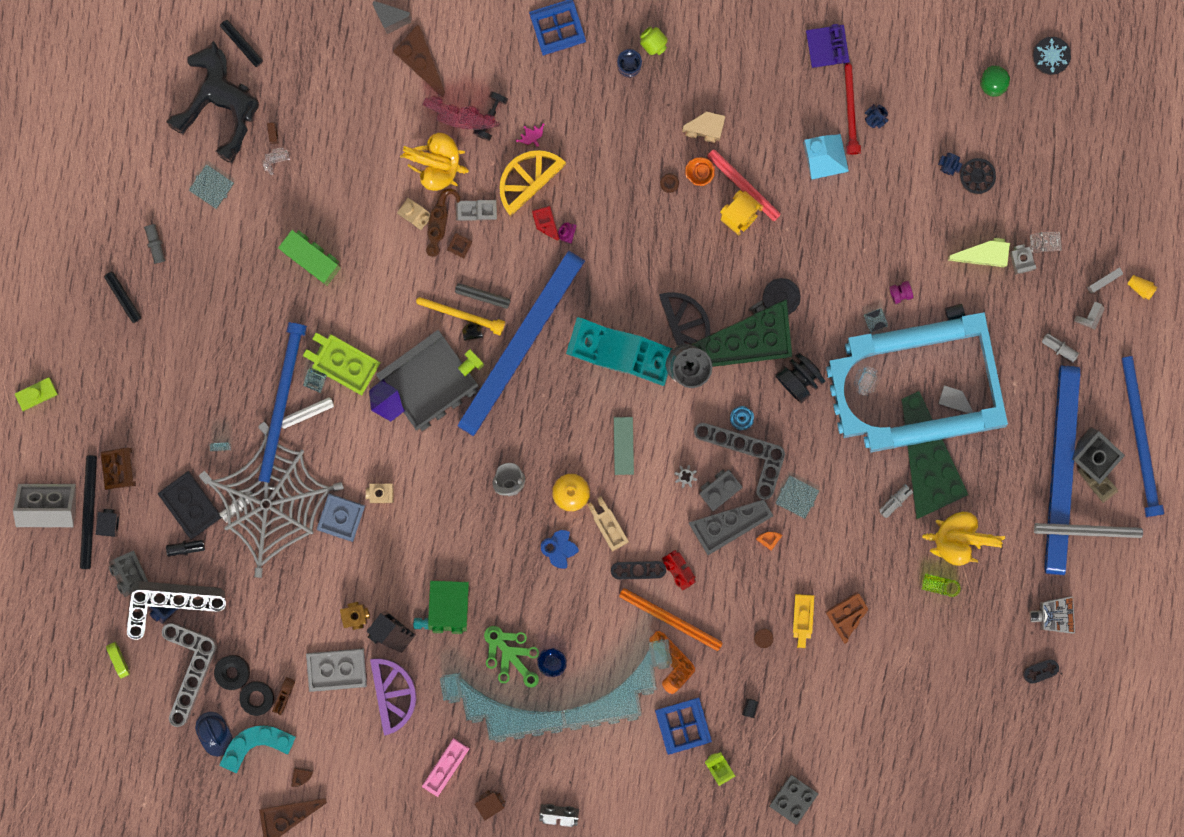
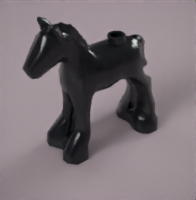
M213 41L207 48L187 57V63L191 67L206 68L207 75L199 85L189 107L182 113L170 116L166 123L170 128L184 135L208 103L211 102L218 107L231 110L235 123L234 132L230 140L220 145L215 152L217 156L233 164L248 131L246 121L253 122L254 113L259 108V102L257 98L248 93L250 89L241 83L239 86H236L226 79V56Z

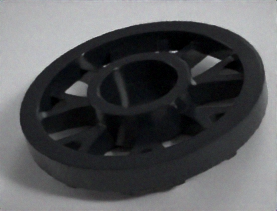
M971 159L962 167L960 181L968 192L983 194L989 191L995 184L996 171L993 165L985 159ZM976 161L981 162V168H975ZM967 165L973 169L971 173L965 170ZM988 165L991 170L985 173L983 168ZM963 176H970L971 181L964 182ZM986 176L993 177L992 183L985 181ZM972 182L976 184L975 190L969 188ZM983 182L987 189L981 191L979 184Z

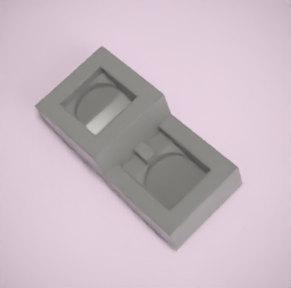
M496 200L456 202V221L497 219Z

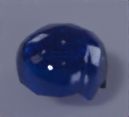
M551 648L541 651L537 657V666L543 675L557 677L565 671L567 659L563 652Z

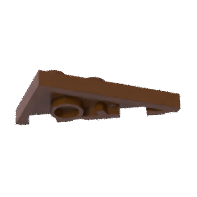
M417 25L397 46L393 53L443 97L445 95L444 88L421 28Z
M322 798L259 809L263 837H281L326 804L327 799Z

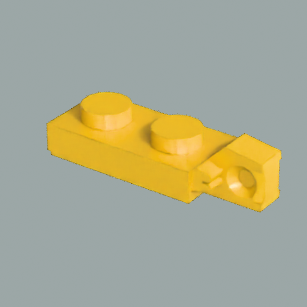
M795 594L792 633L794 638H798L797 648H806V638L811 639L815 595Z

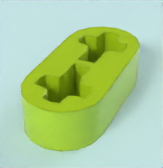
M113 642L106 645L107 652L118 676L122 679L130 675L128 666L117 643Z

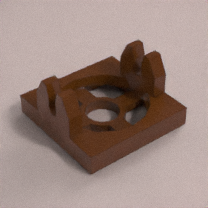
M127 447L101 452L105 490L136 486V481H133L130 459L132 448ZM117 455L122 457V465L117 461ZM114 464L117 466L116 474L113 471ZM121 471H123L124 473V479L122 480V482H120L119 478Z

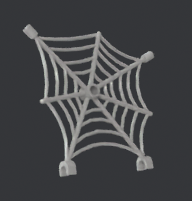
M265 422L258 426L265 435V438L255 456L243 468L229 476L212 480L205 471L199 475L201 480L206 485L209 484L224 502L228 518V525L224 529L233 531L248 546L257 564L254 574L256 578H262L263 568L261 566L274 555L294 542L314 533L312 530L314 517L322 500L331 490L338 491L344 489L342 482L335 483L330 487L317 482L305 468L302 456L304 450H300V452L293 451L279 443V448L286 452L297 454L294 461H291L277 454L275 455L277 459L291 464L287 470L273 465L275 470L285 473L281 479L271 475L272 479L279 481L276 487L268 486V483L264 482V487L250 495L244 494V492L252 490L261 481H257L249 488L240 491L230 488L251 479L261 469L262 462L254 472L237 483L228 485L218 483L237 476L246 470L256 460L263 448L265 451L269 427ZM299 459L307 477L316 485L322 487V489L313 490L301 481L296 467ZM293 468L298 482L310 492L303 493L293 484L289 475ZM286 479H288L291 487L299 495L291 496L286 491L283 484ZM217 487L226 490L234 502L237 520L232 523L227 501ZM280 487L282 488L283 492L288 496L287 498H284L280 494ZM268 489L273 490V492L271 493V495L269 496V498H268ZM264 491V499L262 501L254 498V496ZM277 493L280 499L272 501V499ZM324 493L313 510L308 528L306 523L310 504L316 494ZM233 494L238 495L243 503L245 515L240 517L239 507ZM311 496L306 505L303 524H301L300 516L304 499ZM244 498L248 499L252 511L249 513ZM301 498L296 521L292 517L294 501ZM291 501L288 516L283 513V505L285 502ZM252 502L260 504V506L255 509ZM264 502L270 503L268 508H264L262 505ZM280 504L279 510L274 508L273 505ZM263 510V517L258 513ZM269 510L279 515L266 523ZM254 514L262 521L261 529L249 517ZM280 518L288 520V522L275 527L265 534L266 527L273 521ZM246 519L261 533L260 544L253 532L242 521ZM291 523L298 526L273 541L263 550L264 539L271 533ZM239 524L253 537L259 549L258 559L249 542L233 526ZM301 529L306 531V533L281 546L262 561L263 554L273 545Z

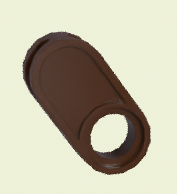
M288 677L285 678L274 704L273 713L282 715L295 680Z

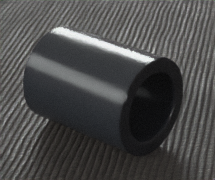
M962 303L945 308L948 321L965 316Z
M746 698L742 715L755 718L759 701Z

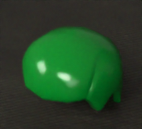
M990 66L984 70L980 86L985 94L997 97L1007 91L1010 84V76L1007 70L1001 66Z

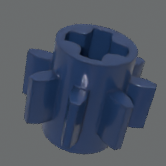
M873 104L865 111L867 115L865 121L872 128L878 127L880 129L889 121L886 118L888 111L882 105L876 107Z
M947 153L946 157L942 155L938 162V165L941 166L940 171L950 176H953L954 172L959 173L962 167V163L959 162L960 157L952 153Z

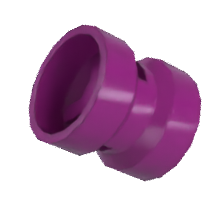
M909 281L902 282L898 286H889L894 304L901 303L904 299H914Z

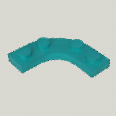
M268 725L250 727L240 732L231 741L219 766L237 774L248 751L260 745L272 747L288 755L296 736Z

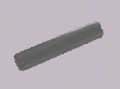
M457 283L455 293L506 309L509 308L511 302L509 298Z

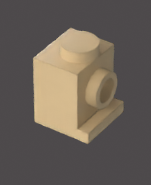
M370 484V488H366V499H370V503H394V484ZM377 490H382L383 495L381 497L376 496Z

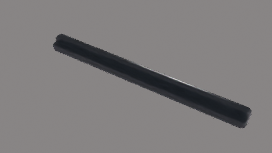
M95 455L86 456L80 569L91 568L97 456Z

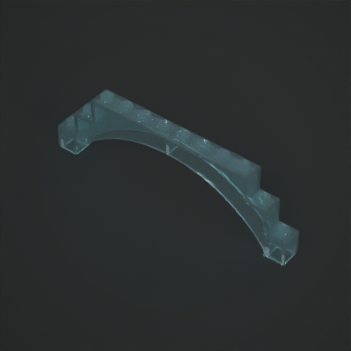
M669 639L649 642V651L643 661L621 685L596 701L562 711H529L499 703L473 688L461 677V673L443 675L440 677L443 701L449 700V703L459 702L460 698H463L466 721L472 720V723H476L486 718L489 740L503 742L506 741L507 737L521 739L525 738L526 734H532V736L543 735L544 731L559 733L563 731V728L569 727L570 730H578L582 728V725L589 724V727H596L601 725L600 722L608 721V724H615L620 722L619 719L627 718V721L638 720V716H642L639 693L642 692V695L653 694L654 690L658 688L654 667L657 666L658 669L669 668V664H672L673 660Z

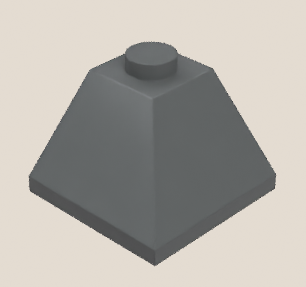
M1090 427L1078 441L1072 460L1100 484L1125 455L1101 432Z

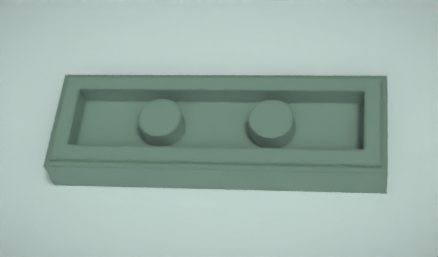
M614 417L615 475H634L633 417Z

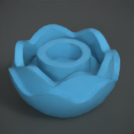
M745 406L733 409L730 415V422L733 427L738 430H746L752 426L754 414L750 409Z

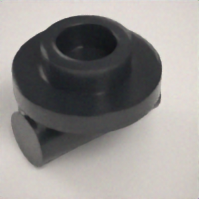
M469 323L462 329L464 341L483 338L481 326L478 324Z

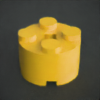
M741 190L734 195V201L730 206L726 204L720 212L722 214L721 221L737 235L741 234L740 230L743 232L747 230L758 217L755 214L757 210L762 211L763 206L746 191L742 192Z

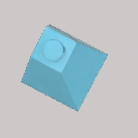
M841 134L804 140L803 145L811 180L849 172Z

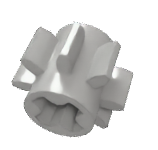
M690 465L687 466V469L679 466L681 472L674 473L679 478L675 483L681 482L682 488H684L685 484L692 487L691 481L698 480L693 477V474L697 471L691 472L689 470ZM685 471L686 474H691V476L689 477V482H687L686 480H681L680 477L683 476L682 472Z

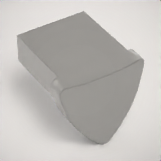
M1094 302L1087 319L1076 316L1074 321L1095 330L1105 308L1102 304Z

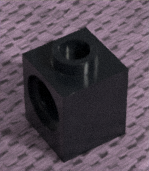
M103 509V512H98L95 535L118 537L120 514H115L113 509Z

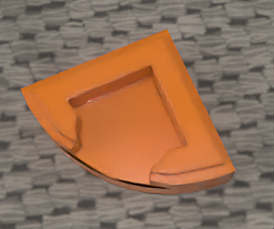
M765 532L759 535L756 540L772 551L783 535L777 532Z

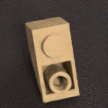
M705 112L684 125L682 132L686 133L685 136L691 138L701 136L704 137L705 141L715 143L716 140H720L725 116Z

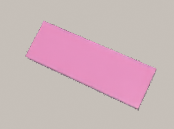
M453 738L422 787L438 797L470 748Z

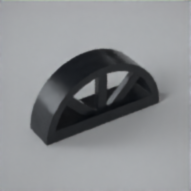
M676 292L659 294L676 346L685 344L684 341L690 344L696 342L697 340L681 333V331L703 323L705 337L710 335L708 316L696 300ZM669 299L683 300L676 317ZM688 303L702 317L678 326Z

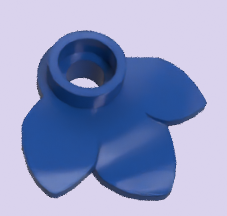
M557 531L552 538H547L541 543V552L549 557L551 564L557 568L566 569V558L574 556L579 551L574 543L568 541L569 531ZM548 544H553L554 549L552 551L547 550L546 546Z

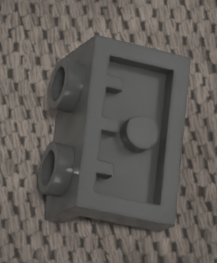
M722 469L715 475L716 480L710 484L708 481L700 487L701 492L699 495L712 511L716 510L743 488L729 469L726 472Z
M134 550L109 562V571L113 577L115 576L118 582L117 588L124 597L130 595L131 587L135 582H148Z

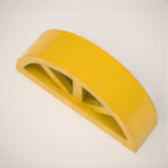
M540 150L529 151L514 158L505 168L500 181L501 201L509 216L511 217L566 165V162L553 153ZM536 158L535 181L524 171L519 163L527 159ZM542 158L554 161L555 163L541 175ZM515 169L530 186L506 185V181L511 171ZM505 191L523 192L508 205Z

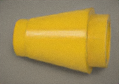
M1135 275L1131 277L1127 284L1143 299L1146 298L1148 300L1152 298L1158 288L1153 282L1136 277Z

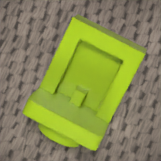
M721 752L710 755L708 760L705 761L719 786L735 777Z

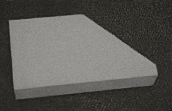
M1119 267L1087 287L1090 293L1096 292L1123 275L1122 270Z
M943 386L938 404L964 413H973L963 391Z

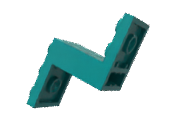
M577 317L566 354L602 368L633 375L664 386L668 376L665 366L666 358L672 348L642 336L606 328Z

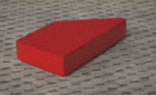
M547 206L533 210L532 214L536 229L559 241L551 207Z

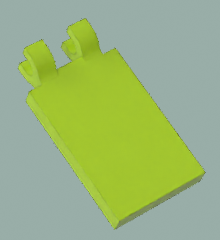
M315 333L313 340L322 345L316 354L306 349L303 356L314 362L313 369L362 396L381 362L331 334L327 339Z

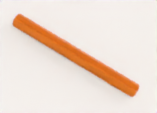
M625 588L619 594V597L716 651L720 650L723 643L713 636Z

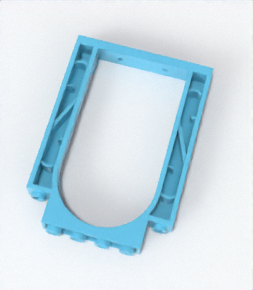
M985 312L962 316L959 319L885 333L848 338V343L845 344L846 354L850 355V357L830 360L829 366L826 367L828 378L831 377L833 384L830 385L831 396H835L836 403L833 404L835 415H839L840 422H837L839 434L843 433V438L866 434L864 444L865 448H869L870 453L1004 428L1008 425ZM979 336L994 408L893 428L870 426L859 420L849 409L844 396L845 379L851 368L862 359L884 353Z

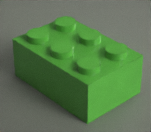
M291 230L278 249L328 286L341 269L338 265L339 261L331 254L324 255L323 248L315 242L312 244L307 242L309 238L301 231L294 232Z

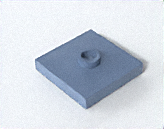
M329 493L316 530L353 542L365 505Z

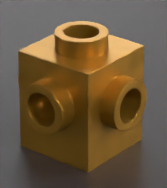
M359 602L347 604L348 608L340 609L343 628L361 629L364 628L363 624L368 623L367 619H370L368 607L364 608V604L359 605ZM354 612L358 614V619L353 618Z

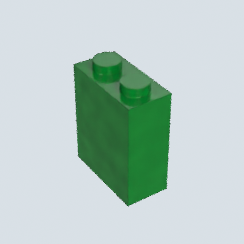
M430 581L428 630H432L433 633L451 631L453 634H462L463 631L467 632L469 582Z

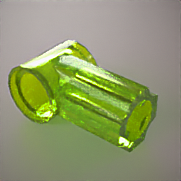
M925 573L921 590L955 597L960 593L961 587L955 580ZM949 583H954L957 586V590L953 594L948 593L946 590Z

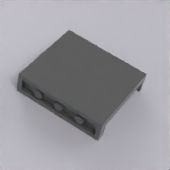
M439 330L376 374L380 381L385 380L387 384L398 390L402 406L405 409L403 413L415 430H421L422 432L431 426L429 422L435 418L437 420L443 418L447 414L445 412L450 407L455 409L462 404L461 399L466 396L470 398L476 394L479 387L470 373L464 376L460 372L458 367L462 362Z

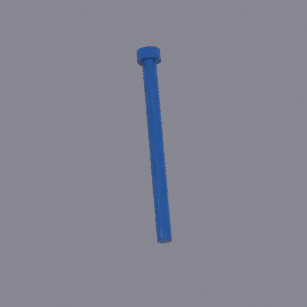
M288 322L286 332L290 333L258 479L261 482L270 483L301 336L306 334L307 326Z
M1133 356L1124 357L1121 359L1148 506L1144 508L1145 517L1163 515L1165 512L1163 505H1159L1134 360Z

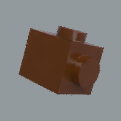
M488 790L479 796L481 799L474 804L485 821L505 808L503 804L506 801L500 792L497 794L495 790L493 792Z

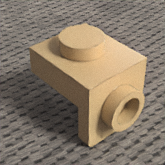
M407 198L397 214L420 230L423 229L430 219V213L409 198Z

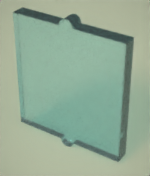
M206 164L199 176H196V180L189 191L217 209L223 199L227 198V194L234 183Z
M789 476L784 487L780 489L781 493L775 504L805 519L811 507L814 506L819 490Z

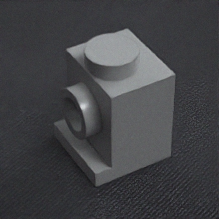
M1025 244L1015 246L1014 251L1010 252L1015 275L1035 270L1036 265L1031 248L1025 247ZM1021 255L1026 256L1025 262L1020 260Z

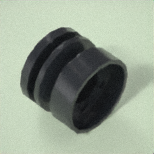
M798 352L795 357L799 364L791 359L789 362L793 370L783 366L775 374V377L802 404L811 395L806 387L810 386L817 390L818 386L814 380L821 385L826 381L817 366Z

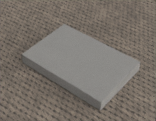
M364 648L306 653L309 692L367 687Z

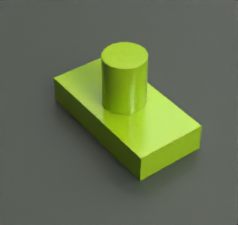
M468 350L465 353L468 359L458 369L466 376L475 367L480 370L484 364L471 350Z
M50 377L15 393L22 411H26L58 395Z

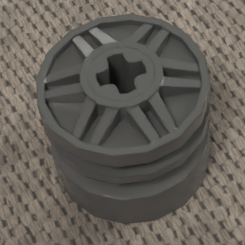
M682 344L673 348L666 358L665 365L671 379L686 388H697L705 384L712 374L713 367L707 353L691 344ZM686 361L690 362V363L688 364V367H689V368H685V367H684V366L686 365V363H685Z

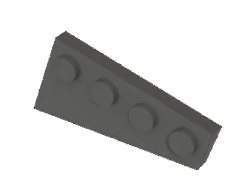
M760 500L698 519L688 524L706 554L710 555L774 515L766 502Z

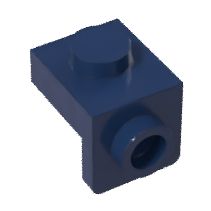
M149 606V615L154 621L157 622L159 620L163 624L178 609Z

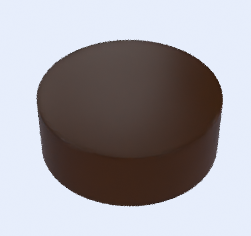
M665 174L660 180V187L666 193H673L679 187V179L674 174Z
M760 629L754 635V641L760 648H768L773 643V634L767 629Z

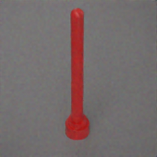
M846 63L844 67L849 130L846 154L856 155L861 154V145H859L856 135L852 65Z

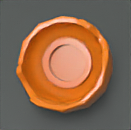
M696 157L690 160L685 167L686 178L694 185L705 186L713 180L715 166L705 157Z

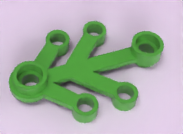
M497 626L487 628L484 633V638L489 643L486 666L490 669L497 666L495 656L498 646L502 651L501 673L498 675V680L501 683L509 681L510 675L508 670L510 660L524 677V684L527 687H535L539 682L538 675L535 672H529L516 655L529 656L534 659L539 655L538 648L508 647L503 640H512L523 644L527 640L526 634L523 632L517 634L504 633ZM492 632L497 633L498 636L496 639H492L490 637V634ZM519 634L524 635V641H518L517 636ZM531 649H535L537 651L536 656L530 655ZM490 659L495 661L494 666L488 665ZM502 674H506L508 676V679L506 681H502L500 679V676ZM533 676L535 678L534 683H529L527 678Z

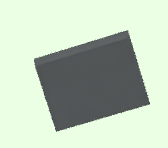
M373 0L372 5L387 34L411 23L412 17L410 12Z

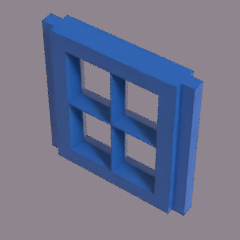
M565 0L529 12L543 56L586 43L573 0ZM570 11L572 21L559 25L556 15ZM552 16L555 26L541 30L539 20ZM574 24L577 34L563 38L560 28ZM557 30L559 40L546 44L543 34Z
M699 697L655 710L668 755L712 742ZM691 707L695 721L684 723L681 710ZM677 711L681 725L671 728L667 714ZM696 725L700 738L690 741L686 727ZM682 729L686 743L676 745L672 731Z

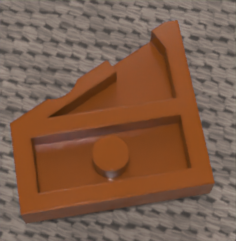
M857 592L825 611L844 644L848 642V638L854 629L856 630L861 618L867 613L868 607Z

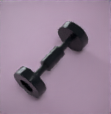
M492 91L489 98L495 102L492 109H489L484 120L486 123L482 130L475 128L472 133L486 141H490L492 137L486 130L495 117L498 103L506 105L508 98Z

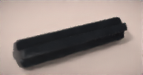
M228 20L223 21L220 24L222 30L255 67L260 66L263 62L262 58Z
M113 272L107 273L104 278L132 323L138 322L141 316Z

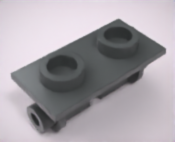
M541 804L539 821L543 822V824L556 825L557 819H561L560 826H577L579 809L571 806L559 807L553 804Z

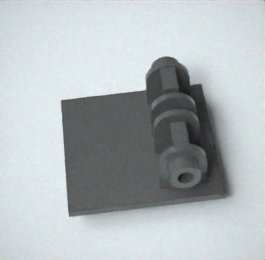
M793 775L787 777L784 785L780 786L781 789L777 791L778 794L770 801L769 807L797 825L818 796V793Z

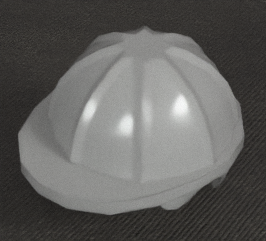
M504 463L498 467L493 478V489L499 495L509 497L517 495L524 487L526 479L519 466L514 463Z

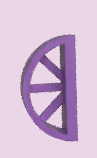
M374 658L370 659L385 736L399 730L411 718L416 706L417 693L414 681L404 667L392 660ZM380 664L394 668L385 682H383ZM400 672L406 679L409 688L385 693L394 677ZM411 694V702L407 714L387 701V698ZM389 709L403 718L394 727L391 725Z

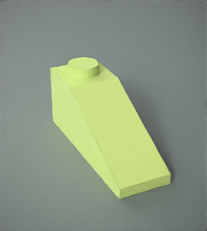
M994 238L993 241H988L948 256V261L1006 267L1010 243H1006L1005 239Z

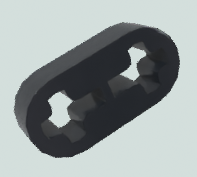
M1051 659L1041 661L1025 668L1023 678L1026 682L1032 684L1057 675L1059 665L1055 660ZM1047 663L1055 665V668L1052 669V673H1050L1049 671H1042V669L1048 667ZM1029 670L1040 672V674L1034 676V680L1027 677L1030 674Z

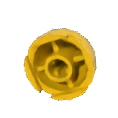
M566 474L555 481L552 488V497L559 508L574 512L582 509L587 504L590 498V488L583 477L577 474Z

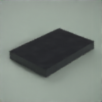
M189 471L157 493L190 540L223 518Z

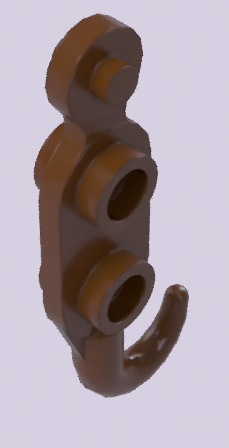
M452 188L445 189L440 193L438 201L430 214L427 230L430 244L426 248V253L431 257H436L439 254L440 248L438 243L445 235L448 218L445 203L446 197L449 194H453L456 197V202H460L459 193Z

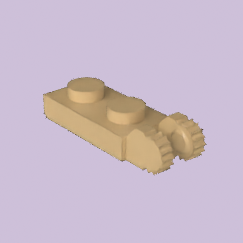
M600 496L597 499L605 512L598 515L591 502L587 505L609 547L614 551L629 541L612 511L608 509Z

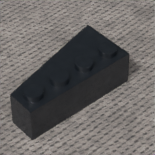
M387 611L380 613L366 631L369 633L368 638L375 644L381 643L401 653L416 636V634Z

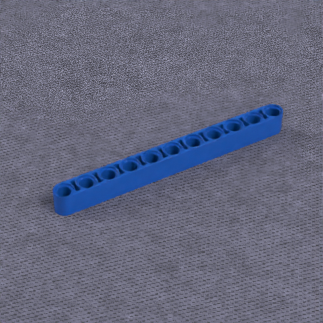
M570 250L566 253L457 427L474 437L585 262L584 259Z
M1060 365L1048 524L1069 525L1074 468L1072 458L1075 452L1080 367ZM1047 534L1045 574L1065 575L1069 535Z

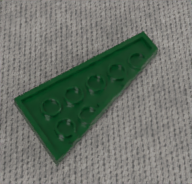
M787 300L776 303L691 345L706 352L711 359L713 367L793 357ZM686 361V362H685L686 365H685L684 367H685V368H689V367H688V364H689L690 362Z
M920 391L901 399L905 425L933 420ZM942 439L907 446L916 519L969 495Z

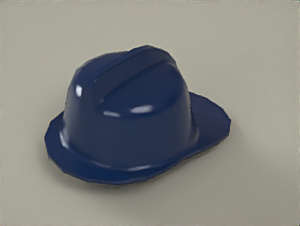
M207 712L202 714L196 721V733L206 752L212 756H223L233 740L223 717L216 712Z

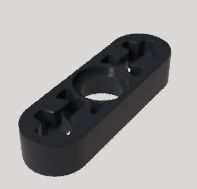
M660 561L617 562L611 567V575L618 580L658 579L666 574V566ZM646 564H650L649 568H655L656 564H659L660 568H663V572H660V575H656L655 572H649L650 576H646ZM617 565H621L622 569H627L626 565H631V577H627L628 572L622 573L621 576H617V573H614ZM635 565L643 566L644 573L641 576L634 575L633 567Z

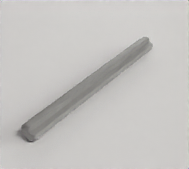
M1034 524L1035 534L1143 537V529L1136 527Z

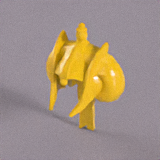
M438 132L431 135L425 146L415 148L403 146L405 153L400 155V158H407L413 162L429 166L423 171L408 164L409 168L420 173V183L430 191L442 190L450 184L458 186L453 181L456 173L465 174L469 172L466 167L459 165V154H463L465 151L458 150L455 141L445 133Z
M970 512L955 513L945 521L936 520L940 527L938 533L922 535L923 539L935 541L937 548L930 549L931 553L942 557L946 562L956 566H962L969 562L978 563V560L972 558V549L969 545H975L978 549H981L982 545L1002 548L1003 543L1001 541L1005 539V536L975 533L978 528V520Z

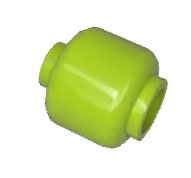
M650 26L640 35V45L649 55L656 53L660 55L667 49L665 45L668 42V38L658 27L652 28Z

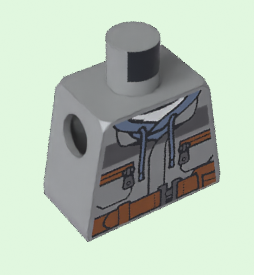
M1072 596L1040 602V610L1029 612L1030 622H1041L1042 630L1075 633Z

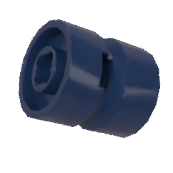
M632 49L621 52L617 59L619 73L627 78H632L639 74L642 66L641 55Z

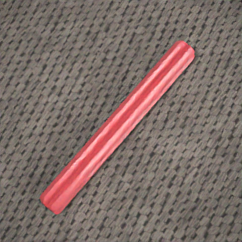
M713 149L707 155L743 192L746 191L763 206L762 211L772 221H776L780 217V212L716 150Z

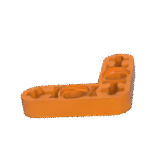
M656 631L649 638V641L653 648L673 667V670L662 681V686L668 693L674 694L693 675L695 667L663 632Z

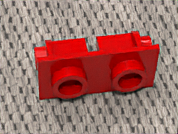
M674 550L662 558L666 569L673 575L675 584L682 591L696 583V577L689 566L684 570L681 568L686 562L680 552Z

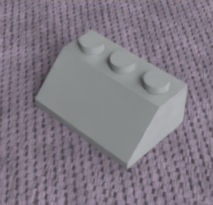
M18 484L13 507L15 526L74 527L76 484Z

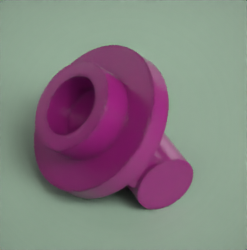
M568 222L562 224L558 231L560 240L572 244L577 225Z

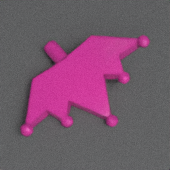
M542 123L540 128L533 126L534 131L524 126L526 136L521 134L522 139H517L516 142L526 145L533 142L538 147L539 144L536 140L542 137L545 124Z

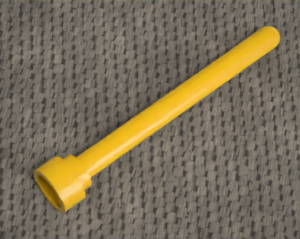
M421 297L416 299L418 305L490 328L493 334L501 336L505 326V321L503 320L491 321Z

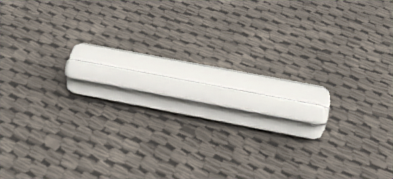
M324 399L284 417L282 428L290 427L334 407L332 399Z

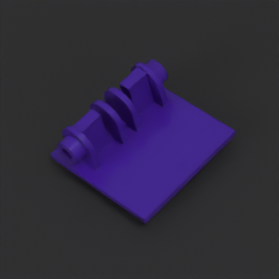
M833 24L831 27L806 30L812 68L850 62L844 25Z

